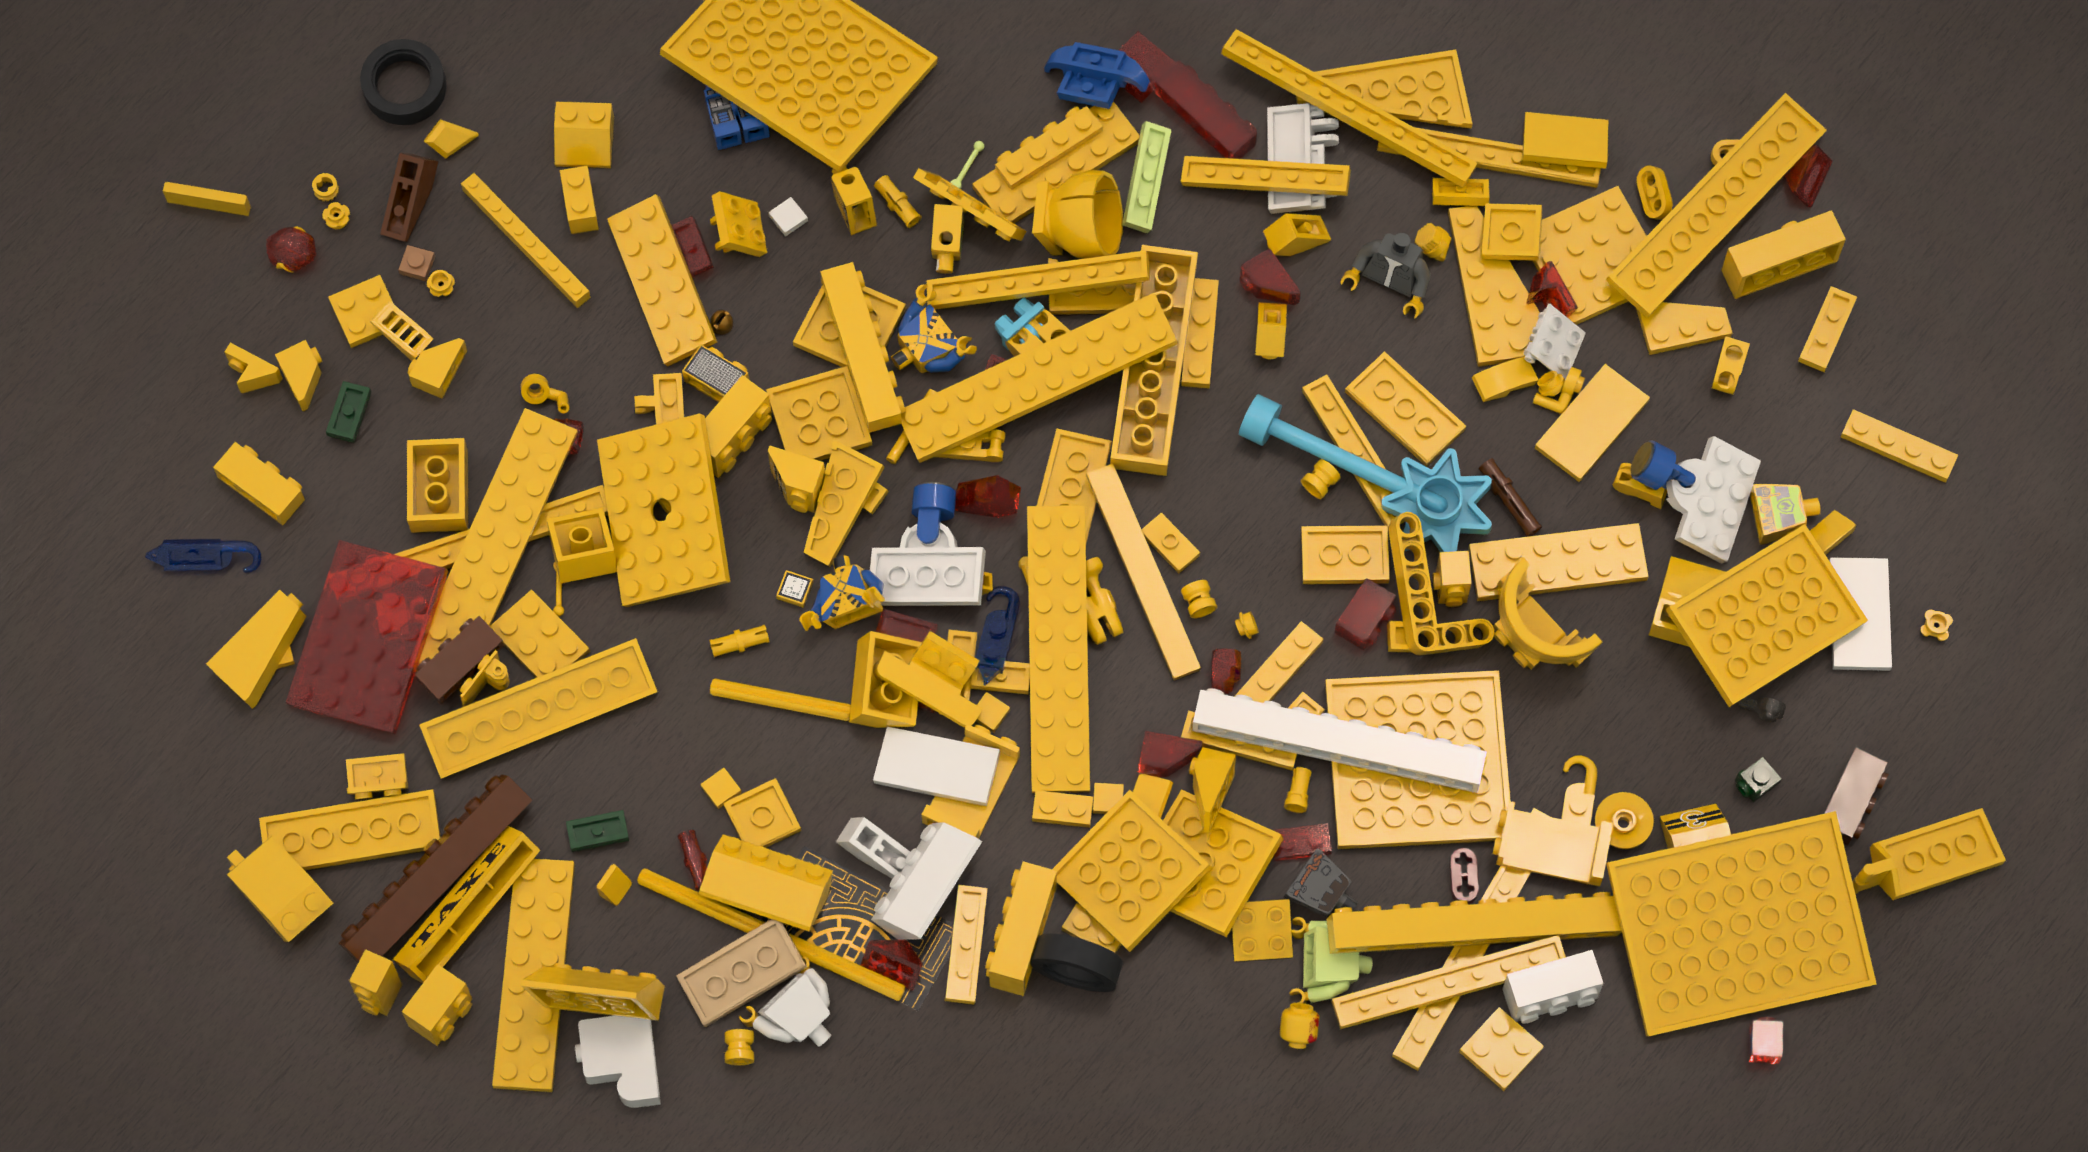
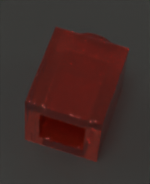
M1759 1017L1757 1020H1753L1749 1028V1062L1779 1064L1783 1048V1022H1775V1019L1772 1017Z

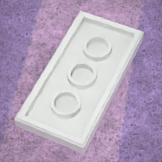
M1830 558V563L1868 619L1866 623L1832 643L1833 670L1890 671L1892 668L1888 559Z
M887 727L873 782L874 784L987 806L1000 756V749Z

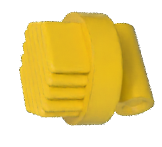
M1427 223L1421 230H1418L1415 243L1422 248L1423 254L1427 257L1441 262L1445 261L1451 237L1442 227Z

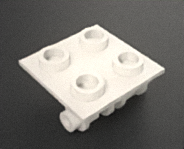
M1548 304L1547 308L1538 315V322L1532 330L1534 334H1531L1529 338L1532 342H1529L1527 349L1524 350V359L1529 363H1535L1538 360L1551 371L1561 374L1566 380L1586 332L1554 306Z

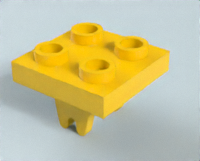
M721 191L712 195L715 216L710 219L711 225L717 224L720 241L715 244L716 251L723 249V252L727 253L735 250L757 257L766 254L765 235L763 233L758 202Z

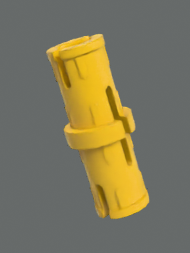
M888 175L882 176L875 182L874 188L888 202L887 207L897 213L907 228L915 226L921 220V215L908 202L906 193L900 192Z
M765 624L741 632L739 629L734 630V634L709 640L714 657L737 650L744 652L745 648L770 642Z

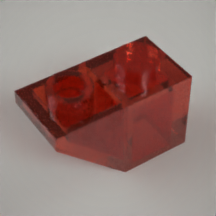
M998 475L958 483L955 511L996 518L1017 514L1021 487Z

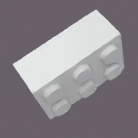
M1591 950L1509 973L1502 990L1512 1019L1526 1024L1539 1018L1538 1015L1550 1013L1551 1016L1567 1011L1566 1007L1578 1005L1579 1008L1592 1005L1595 1003L1594 999H1598L1603 986V980Z

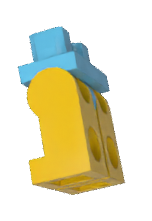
M1022 298L1014 306V312L1020 317L1018 320L1013 322L1009 317L1003 315L995 322V329L1002 337V345L1014 357L1070 331L1049 311L1044 309V306L1039 301L1034 305L1026 298Z

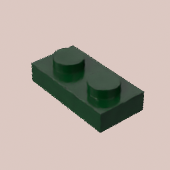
M343 381L326 430L327 436L352 443L355 442L371 395L369 387Z
M623 810L566 821L572 852L629 841Z

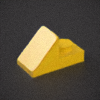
M232 343L226 348L225 354L229 366L237 372L243 373L237 382L241 393L275 385L283 379L278 367Z

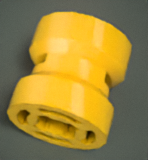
M1319 459L1314 465L1312 473H1307L1301 479V483L1311 495L1322 499L1328 493V487L1335 485L1341 479V476L1329 462Z
M1207 580L1192 582L1181 589L1183 599L1188 601V612L1191 618L1207 616L1217 609L1215 599L1210 597V586Z
M734 1029L725 1032V1043L728 1045V1050L725 1052V1063L730 1065H749L754 1063V1052L750 1046L754 1042L753 1031Z

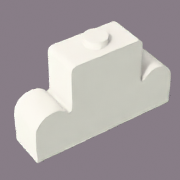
M612 1015L579 1021L580 1044L575 1045L577 1063H583L586 1082L591 1085L618 1081L617 1090L620 1099L628 1107L637 1108L661 1104L651 1020Z

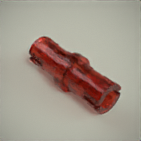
M688 830L689 835L684 831L677 837L685 855L683 861L685 867L689 868L695 890L699 891L707 870L705 864L707 858L705 853L701 852L695 830Z

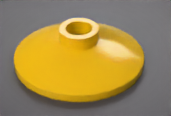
M1619 792L1606 797L1598 806L1595 814L1596 827H1600L1602 821L1614 823L1609 845L1615 848H1635L1648 839L1653 829L1654 818L1651 808L1641 797L1632 793ZM1626 820L1628 827H1620L1618 821Z

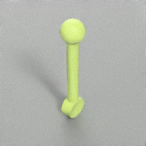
M982 141L974 143V150L959 176L951 181L953 185L960 189L962 187L961 181L977 154L984 150L985 145Z

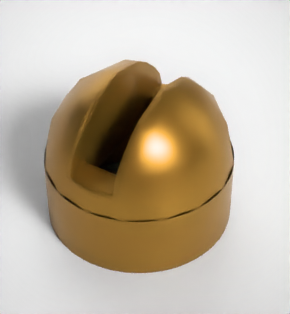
M718 310L713 313L710 320L712 330L720 335L729 333L733 328L731 314L725 310ZM723 316L724 318L720 322L719 326L716 325L719 319Z

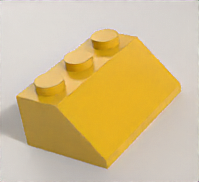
M873 631L858 639L850 723L874 728L914 727L916 725L918 700L879 678L876 674V667L884 651L909 664L922 642Z

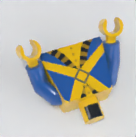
M923 284L917 287V298L913 300L905 312L898 328V344L901 350L892 355L891 360L899 370L913 363L920 373L927 371L930 373L949 372L965 358V354H975L977 347L971 345L966 349L967 343L972 338L962 336L957 339L931 304L926 307V301H933L937 295L936 291H931L928 297H926L924 291L928 284Z
M838 556L832 561L835 572L822 576L820 589L812 609L803 613L799 621L805 631H808L812 625L815 629L821 628V620L832 628L837 629L882 612L883 607L881 603L885 601V598L882 596L884 583L870 570H864L858 565H851L849 556Z

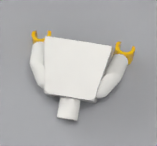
M802 956L807 968L795 974L796 976L758 1011L761 1016H758L753 1007L747 1006L745 1008L752 1013V1017L745 1020L739 1016V1019L745 1026H753L754 1029L770 1039L790 1043L793 1040L801 1042L809 1036L819 1047L831 1036L821 1024L830 1015L828 1010L830 1004L826 982L814 969H810L809 959L806 956Z

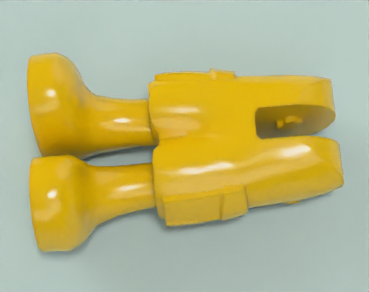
M1094 557L1086 561V588L1091 595L1087 597V632L1092 640L1099 645L1107 641L1098 619L1103 618L1113 637L1123 634V628L1116 612V602L1110 590L1101 588L1099 584V574L1102 571L1103 563L1099 557Z

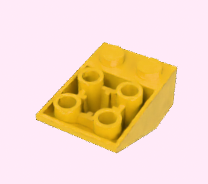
M1671 556L1649 636L1690 647L1666 609L1722 575L1725 571Z

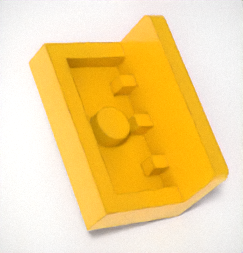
M404 753L346 759L347 794H355V799L373 798L372 792L384 791V796L401 795V789H408Z

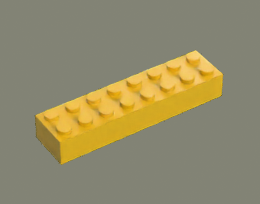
M1142 245L1141 251L1146 250L1149 255L1150 281L1136 283L1134 301L1155 293L1177 339L1178 345L1123 370L1110 464L1113 463L1115 469L1167 476L1198 252Z

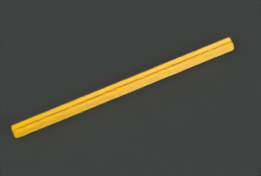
M642 869L637 881L639 885L746 933L765 923L719 901L701 896L699 892L648 869ZM789 933L801 957L806 956L810 962L896 1001L902 998L905 992L903 984Z

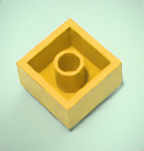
M437 964L402 1010V1013L411 1029L438 1046L441 1040L446 1041L454 1031L453 1024L459 1016L463 1018L469 1012L472 1006V996L465 982Z

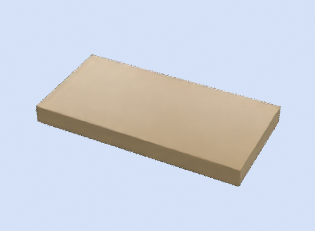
M771 919L676 975L703 1026L707 1027L806 969L807 966L783 923Z

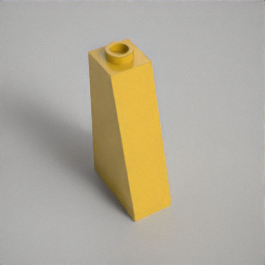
M279 590L206 663L252 709L259 702L280 661L307 617L300 609L303 604L292 593L286 596Z

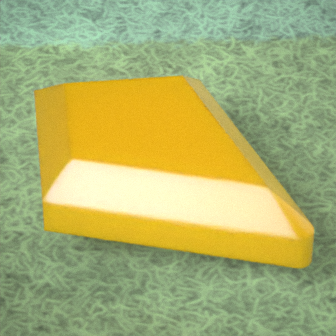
M440 119L424 139V142L446 159L478 137L479 133Z

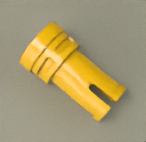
M1302 767L1293 769L1291 788L1287 792L1284 803L1286 810L1295 813L1307 811L1309 797L1307 791L1312 774L1309 769Z

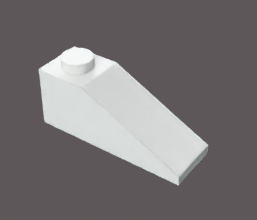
M865 817L851 818L836 840V843L856 858L892 879L896 874L902 872L907 864L905 859L910 853L909 850Z

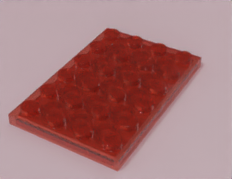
M339 540L286 704L396 734L448 570L440 566Z

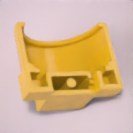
M1522 557L1497 583L1501 587L1499 589L1500 619L1493 625L1495 630L1494 637L1502 646L1505 647L1508 644L1515 652L1513 654L1514 659L1523 668L1528 666L1532 670L1539 662L1550 664L1566 663L1568 666L1573 664L1577 668L1603 642L1596 634L1588 639L1585 637L1581 639L1576 629L1566 636V633L1532 596L1528 595L1536 586L1534 583L1530 584L1526 580L1528 575L1525 571L1531 564Z

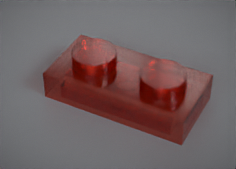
M690 216L671 225L691 277L714 268L696 219Z
M1328 823L1273 830L1280 833L1283 837L1282 843L1273 856L1274 861L1311 857L1317 848L1325 855L1332 854Z

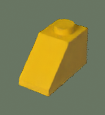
M1286 213L1263 231L1267 239L1268 248L1272 251L1273 255L1293 256L1328 243L1331 240L1321 216Z
M1259 302L1255 355H1260L1265 359L1284 357L1287 304Z
M458 338L421 351L418 359H413L408 368L411 385L443 399L467 352L465 341Z
M304 340L275 354L279 367L302 411L307 410L321 376L318 364L322 362L316 347L310 349L307 341Z

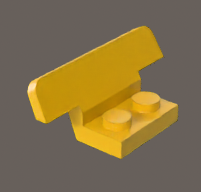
M929 631L909 664L886 651L882 654L876 667V674L879 678L964 728L967 724L972 726L983 710L959 695L964 684L977 667L979 660L933 632Z

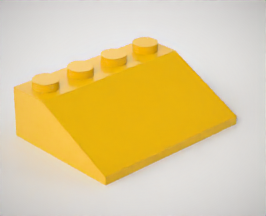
M555 963L554 967L543 966L521 982V986L545 1008L659 1020L665 987L656 979V975L650 973H639V976H629L628 972L612 969L610 973H602L600 969L583 966L582 970L571 969L570 965Z

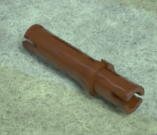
M1493 458L1484 462L1478 469L1484 476L1486 475L1491 478V491L1493 494L1500 497L1527 537L1536 534L1542 526L1513 488V482L1510 477H1505Z

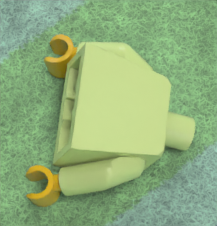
M1295 917L1292 920L1293 925L1303 926L1302 929L1291 930L1292 936L1296 939L1304 937L1303 988H1308V992H1303L1299 988L1290 991V996L1302 995V1000L1298 1003L1306 1004L1307 1000L1313 1003L1332 999L1347 991L1350 984L1358 980L1359 973L1369 974L1371 972L1373 961L1369 956L1359 955V952L1330 954L1327 921L1311 920L1310 923H1306L1301 917Z

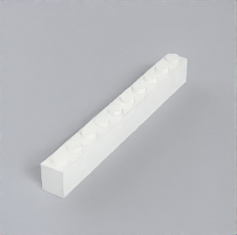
M1212 688L1207 689V691L1200 690L1192 731L1475 793H1478L1486 757V751H1482L1480 747L1475 745H1454L1450 740L1444 738L1426 739L1423 738V735L1416 732L1403 734L1395 732L1393 728L1388 726H1378V728L1366 726V723L1360 720L1343 721L1332 714L1322 713L1320 716L1311 714L1307 709L1301 707L1283 708L1279 703L1273 701L1260 703L1252 701V698L1245 695L1228 696L1224 695V692Z

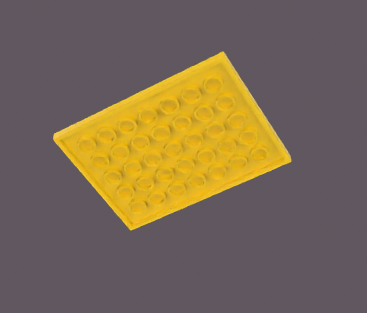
M705 0L660 49L661 56L838 172L842 171L934 68L938 61L937 56L851 0Z
M1836 811L1606 863L1646 1036L1876 985Z

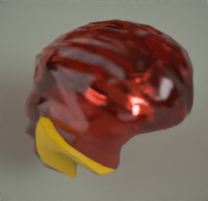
M285 227L267 238L266 247L269 261L277 269H284L292 273L307 266L316 257L314 237L300 227Z

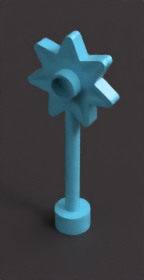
M1260 394L1256 395L1248 408L1239 430L1240 436L1263 446L1270 435L1393 492L1383 497L1382 509L1394 516H1399L1405 512L1416 514L1421 522L1424 542L1431 539L1440 552L1457 551L1460 533H1490L1492 523L1476 504L1490 490L1492 480L1486 475L1461 476L1457 453L1454 449H1447L1432 470L1411 458H1404L1401 462L1403 477L1278 419L1282 405ZM1406 522L1403 532L1409 534L1410 527Z

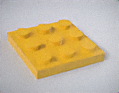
M822 286L793 340V346L838 366L845 367L848 366ZM866 286L862 287L863 295H869L872 303L873 312L869 313L871 320H877L880 328L881 337L877 338L880 347L884 345L886 347L906 309V304Z
M848 366L766 389V393L770 397L771 409L784 450L821 461L830 458L833 439L854 450L872 446V440Z

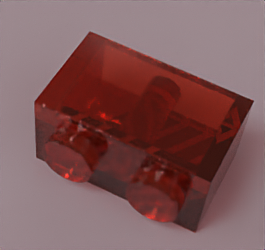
M1366 578L1337 621L1335 634L1362 650H1365L1369 643L1373 645L1381 634L1382 630L1379 627L1384 620L1389 622L1397 609L1394 606L1396 595Z

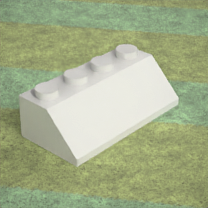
M944 822L928 825L920 836L922 840L918 847L914 848L905 859L907 864L902 872L896 874L891 880L890 891L886 897H882L874 908L876 913L871 920L898 940L921 939L982 843L981 840Z

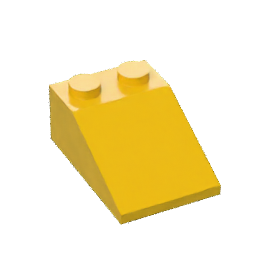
M273 836L268 838L227 874L277 934L286 942H290L333 904L317 883Z

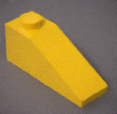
M1202 747L1198 758L1193 757L1189 773L1193 775V790L1203 832L1209 833L1235 777L1236 755Z

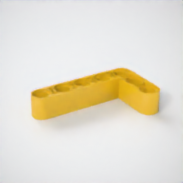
M1405 512L1394 518L1389 524V537L1406 643L1410 651L1415 655H1427L1474 649L1489 643L1494 636V627L1486 619L1437 624L1420 519L1412 512ZM1400 521H1405L1409 524V534L1404 533L1400 529ZM1405 549H1409L1413 552V562H1410L1405 558ZM1410 577H1413L1418 581V590H1414L1410 587ZM1414 605L1421 607L1423 610L1422 619L1414 615ZM1474 627L1481 629L1483 633L1482 640L1474 637ZM1447 630L1454 633L1456 638L1454 644L1446 640L1445 633ZM1419 634H1423L1427 637V647H1423L1419 644Z

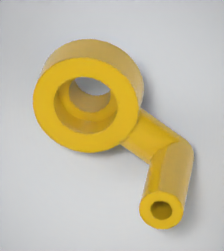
M1574 367L1570 368L1558 401L1536 393L1533 403L1562 414L1567 409L1574 392L1579 394L1585 381V378L1581 376L1582 370Z
M530 374L523 379L521 394L526 402L540 404L546 399L557 401L560 413H567L569 411L567 394L550 388L544 376ZM535 383L540 385L536 390L530 388V385Z

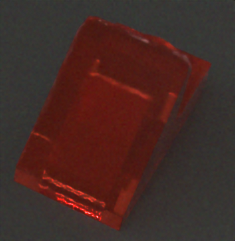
M1549 261L1533 276L1526 303L1532 304L1543 301L1546 308L1548 304H1551L1563 315L1569 317L1578 309V306L1552 261Z

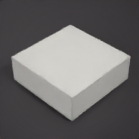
M792 197L769 212V217L785 237L808 222V217Z

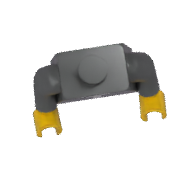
M1386 233L1382 240L1375 239L1361 247L1351 264L1353 266L1352 270L1344 273L1341 285L1346 278H1352L1354 284L1351 290H1354L1360 280L1359 273L1362 271V276L1406 296L1411 297L1413 295L1412 300L1404 306L1403 313L1404 315L1409 313L1411 306L1416 309L1414 316L1416 318L1424 310L1421 298L1425 297L1431 273L1425 260H1423L1422 248L1410 243L1411 239L1407 234L1398 233L1393 235Z

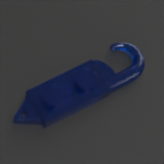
M221 539L163 540L160 546L147 552L145 556L147 559L163 566L164 571L222 570V568H226L230 564L233 552H248L253 556L252 564L243 568L245 573L256 570L262 560L261 552L255 544L244 540L221 541Z
M1006 586L993 588V591L989 592L986 597L987 601H991L995 595L1003 594L1009 598L1007 610H995L986 616L976 655L979 663L975 668L978 669L984 685H987L999 673L1003 674L1020 606V598L1017 592Z

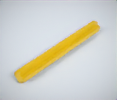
M713 679L711 682L710 694L713 696L844 721L850 719V704L720 679Z

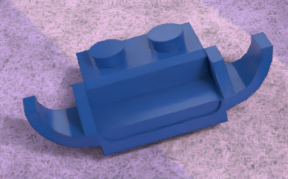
M1075 42L1073 46H1064L1054 51L1044 66V72L1050 73L1052 68L1062 69L1064 73V78L1057 91L1059 99L1110 109L1119 88H1125L1127 82L1135 85L1142 92L1146 91L1150 82L1145 71L1135 60L1127 56L1126 52Z

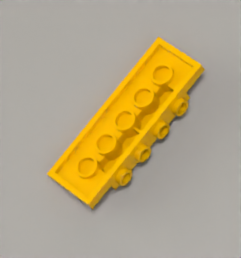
M1114 101L1110 109L1097 106L1089 109L1086 106L1080 110L1079 107H1075L1066 114L1064 121L1059 124L1054 121L1045 126L1042 131L1043 134L1039 137L1029 136L1024 139L1020 144V149L1017 151L1002 153L997 158L998 163L995 164V169L972 183V187L986 206L1016 223L1035 210L1038 181H1049L1054 188H1058L1075 173L1099 170L1138 145L1140 135Z

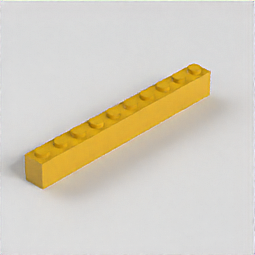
M1610 892L1594 893L1593 897L1582 898V894L1579 893L1568 894L1564 896L1565 899L1555 900L1552 895L1536 897V901H1525L1524 897H1514L1507 899L1505 903H1496V899H1483L1478 901L1479 904L1468 905V902L1465 900L1450 902V906H1439L1438 902L1421 904V908H1410V904H1398L1392 906L1390 910H1381V906H1368L1363 908L1364 911L1352 912V908L1345 907L1335 909V913H1332L1327 918L1330 954L1529 942L1559 935L1560 940L1618 936L1622 930L1614 896H1611Z

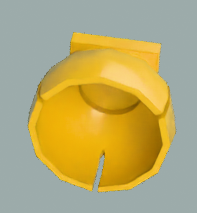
M1099 170L1075 173L1058 188H1054L1049 181L1037 182L1032 234L1052 256L1062 255L1063 249L1078 259L1115 255L1118 252L1123 233V209L1120 192L1112 174Z

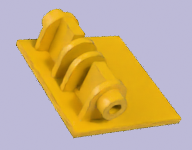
M495 650L491 656L487 654L477 667L479 672L473 679L469 677L462 685L460 697L463 707L470 705L487 683L497 690H505L509 686L510 681L507 667L499 661L498 651Z
M1290 899L1252 901L1245 904L1232 927L1234 961L1293 957Z

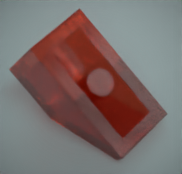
M1270 248L1241 265L1240 282L1246 291L1251 290L1256 298L1290 305L1300 303L1301 291Z
M1145 731L1139 761V773L1161 778V776L1169 777L1190 763L1193 757L1198 758L1203 741Z

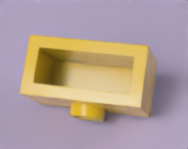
M1469 551L1440 552L1436 573H1433V589L1437 590L1438 604H1446L1448 607L1461 606L1463 603H1467L1471 587Z

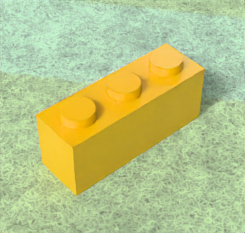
M235 442L213 467L217 477L281 525H284L305 501L301 491L302 486L291 477L285 479L279 474L280 470L271 462L263 463L257 458L258 454L247 445L242 447Z
M366 949L349 980L354 994H356L358 1001L362 1005L361 1008L375 1016L378 1013L388 1015L403 985L391 960Z

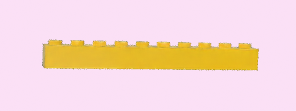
M475 173L461 183L462 190L576 308H579L591 298L589 290Z

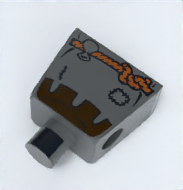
M1318 848L1313 852L1283 896L1324 917H1327L1334 907L1336 909L1349 907L1353 911L1358 904L1356 900L1344 893L1352 881Z

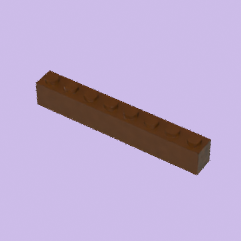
M501 774L499 777L497 775L492 777L484 786L486 791L479 798L475 796L465 805V813L459 819L453 818L444 827L445 833L438 840L435 838L423 849L425 854L418 861L413 860L404 868L403 873L405 875L397 883L393 881L383 890L382 894L384 896L377 904L373 902L367 906L361 914L363 918L356 925L353 923L341 934L343 939L338 944L357 963H359L365 949L383 956L532 801L509 776Z

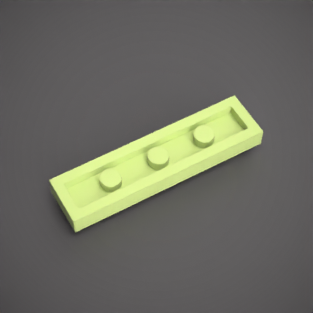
M1148 121L1142 124L1122 222L1123 226L1147 234L1152 230L1172 129Z

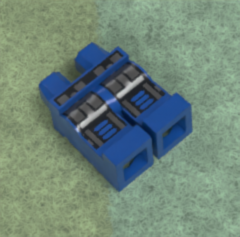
M705 85V102L718 150L742 144L736 116L738 117L745 143L770 137L768 125ZM760 129V130H759L758 132H756V133H750V132H749V131H752V130ZM733 136V137H732L731 139H729V140L721 139V138Z

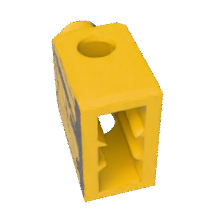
M847 165L841 172L832 169L833 175L831 180L834 196L850 234L853 235L877 226L872 195L857 167L849 169Z

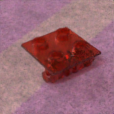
M1139 31L1119 49V51L1126 52L1127 56L1135 60L1150 80L1145 92L1140 91L1135 85L1128 82L1124 88L1140 103L1179 66Z

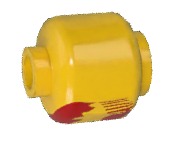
M1290 1004V1007L1284 1009L1281 1015V1038L1289 1042V1046L1292 1048H1306L1307 1044L1317 1040L1319 1014L1309 1004Z

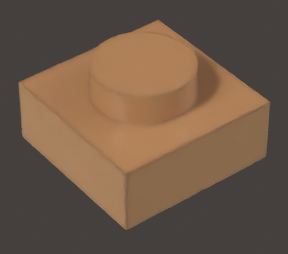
M407 245L399 267V273L404 276L427 281L435 259L434 252Z

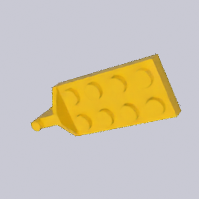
M1981 808L1873 843L1870 846L1872 864H1866L1852 882L1855 894L1879 885L1892 900H1896L2002 865L2006 859Z

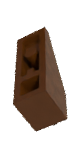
M399 154L380 235L404 242L408 241L432 190L439 161L416 154Z

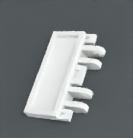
M1310 103L1267 108L1268 161L1325 164V147L1338 145L1339 136L1335 134L1315 135V132L1338 129L1339 120L1335 118L1312 120V118L1324 117V111L1314 105H1310ZM1268 191V210L1271 214L1323 209L1326 208L1325 198L1339 195Z

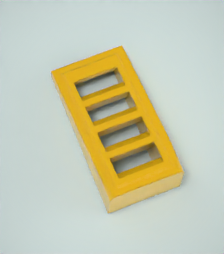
M390 301L370 322L411 361L433 340L423 328ZM392 312L395 317L385 326L382 322ZM400 320L403 325L394 334L391 329ZM409 328L412 332L403 341L399 337ZM417 336L420 341L411 348L408 344Z

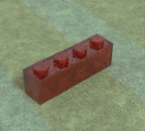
M1179 60L1155 81V94L1223 158L1241 159L1256 145L1257 131L1254 125L1248 120L1244 121L1241 119L1233 105L1229 102L1224 103L1210 84H1204L1198 78V74L1191 66H1185Z

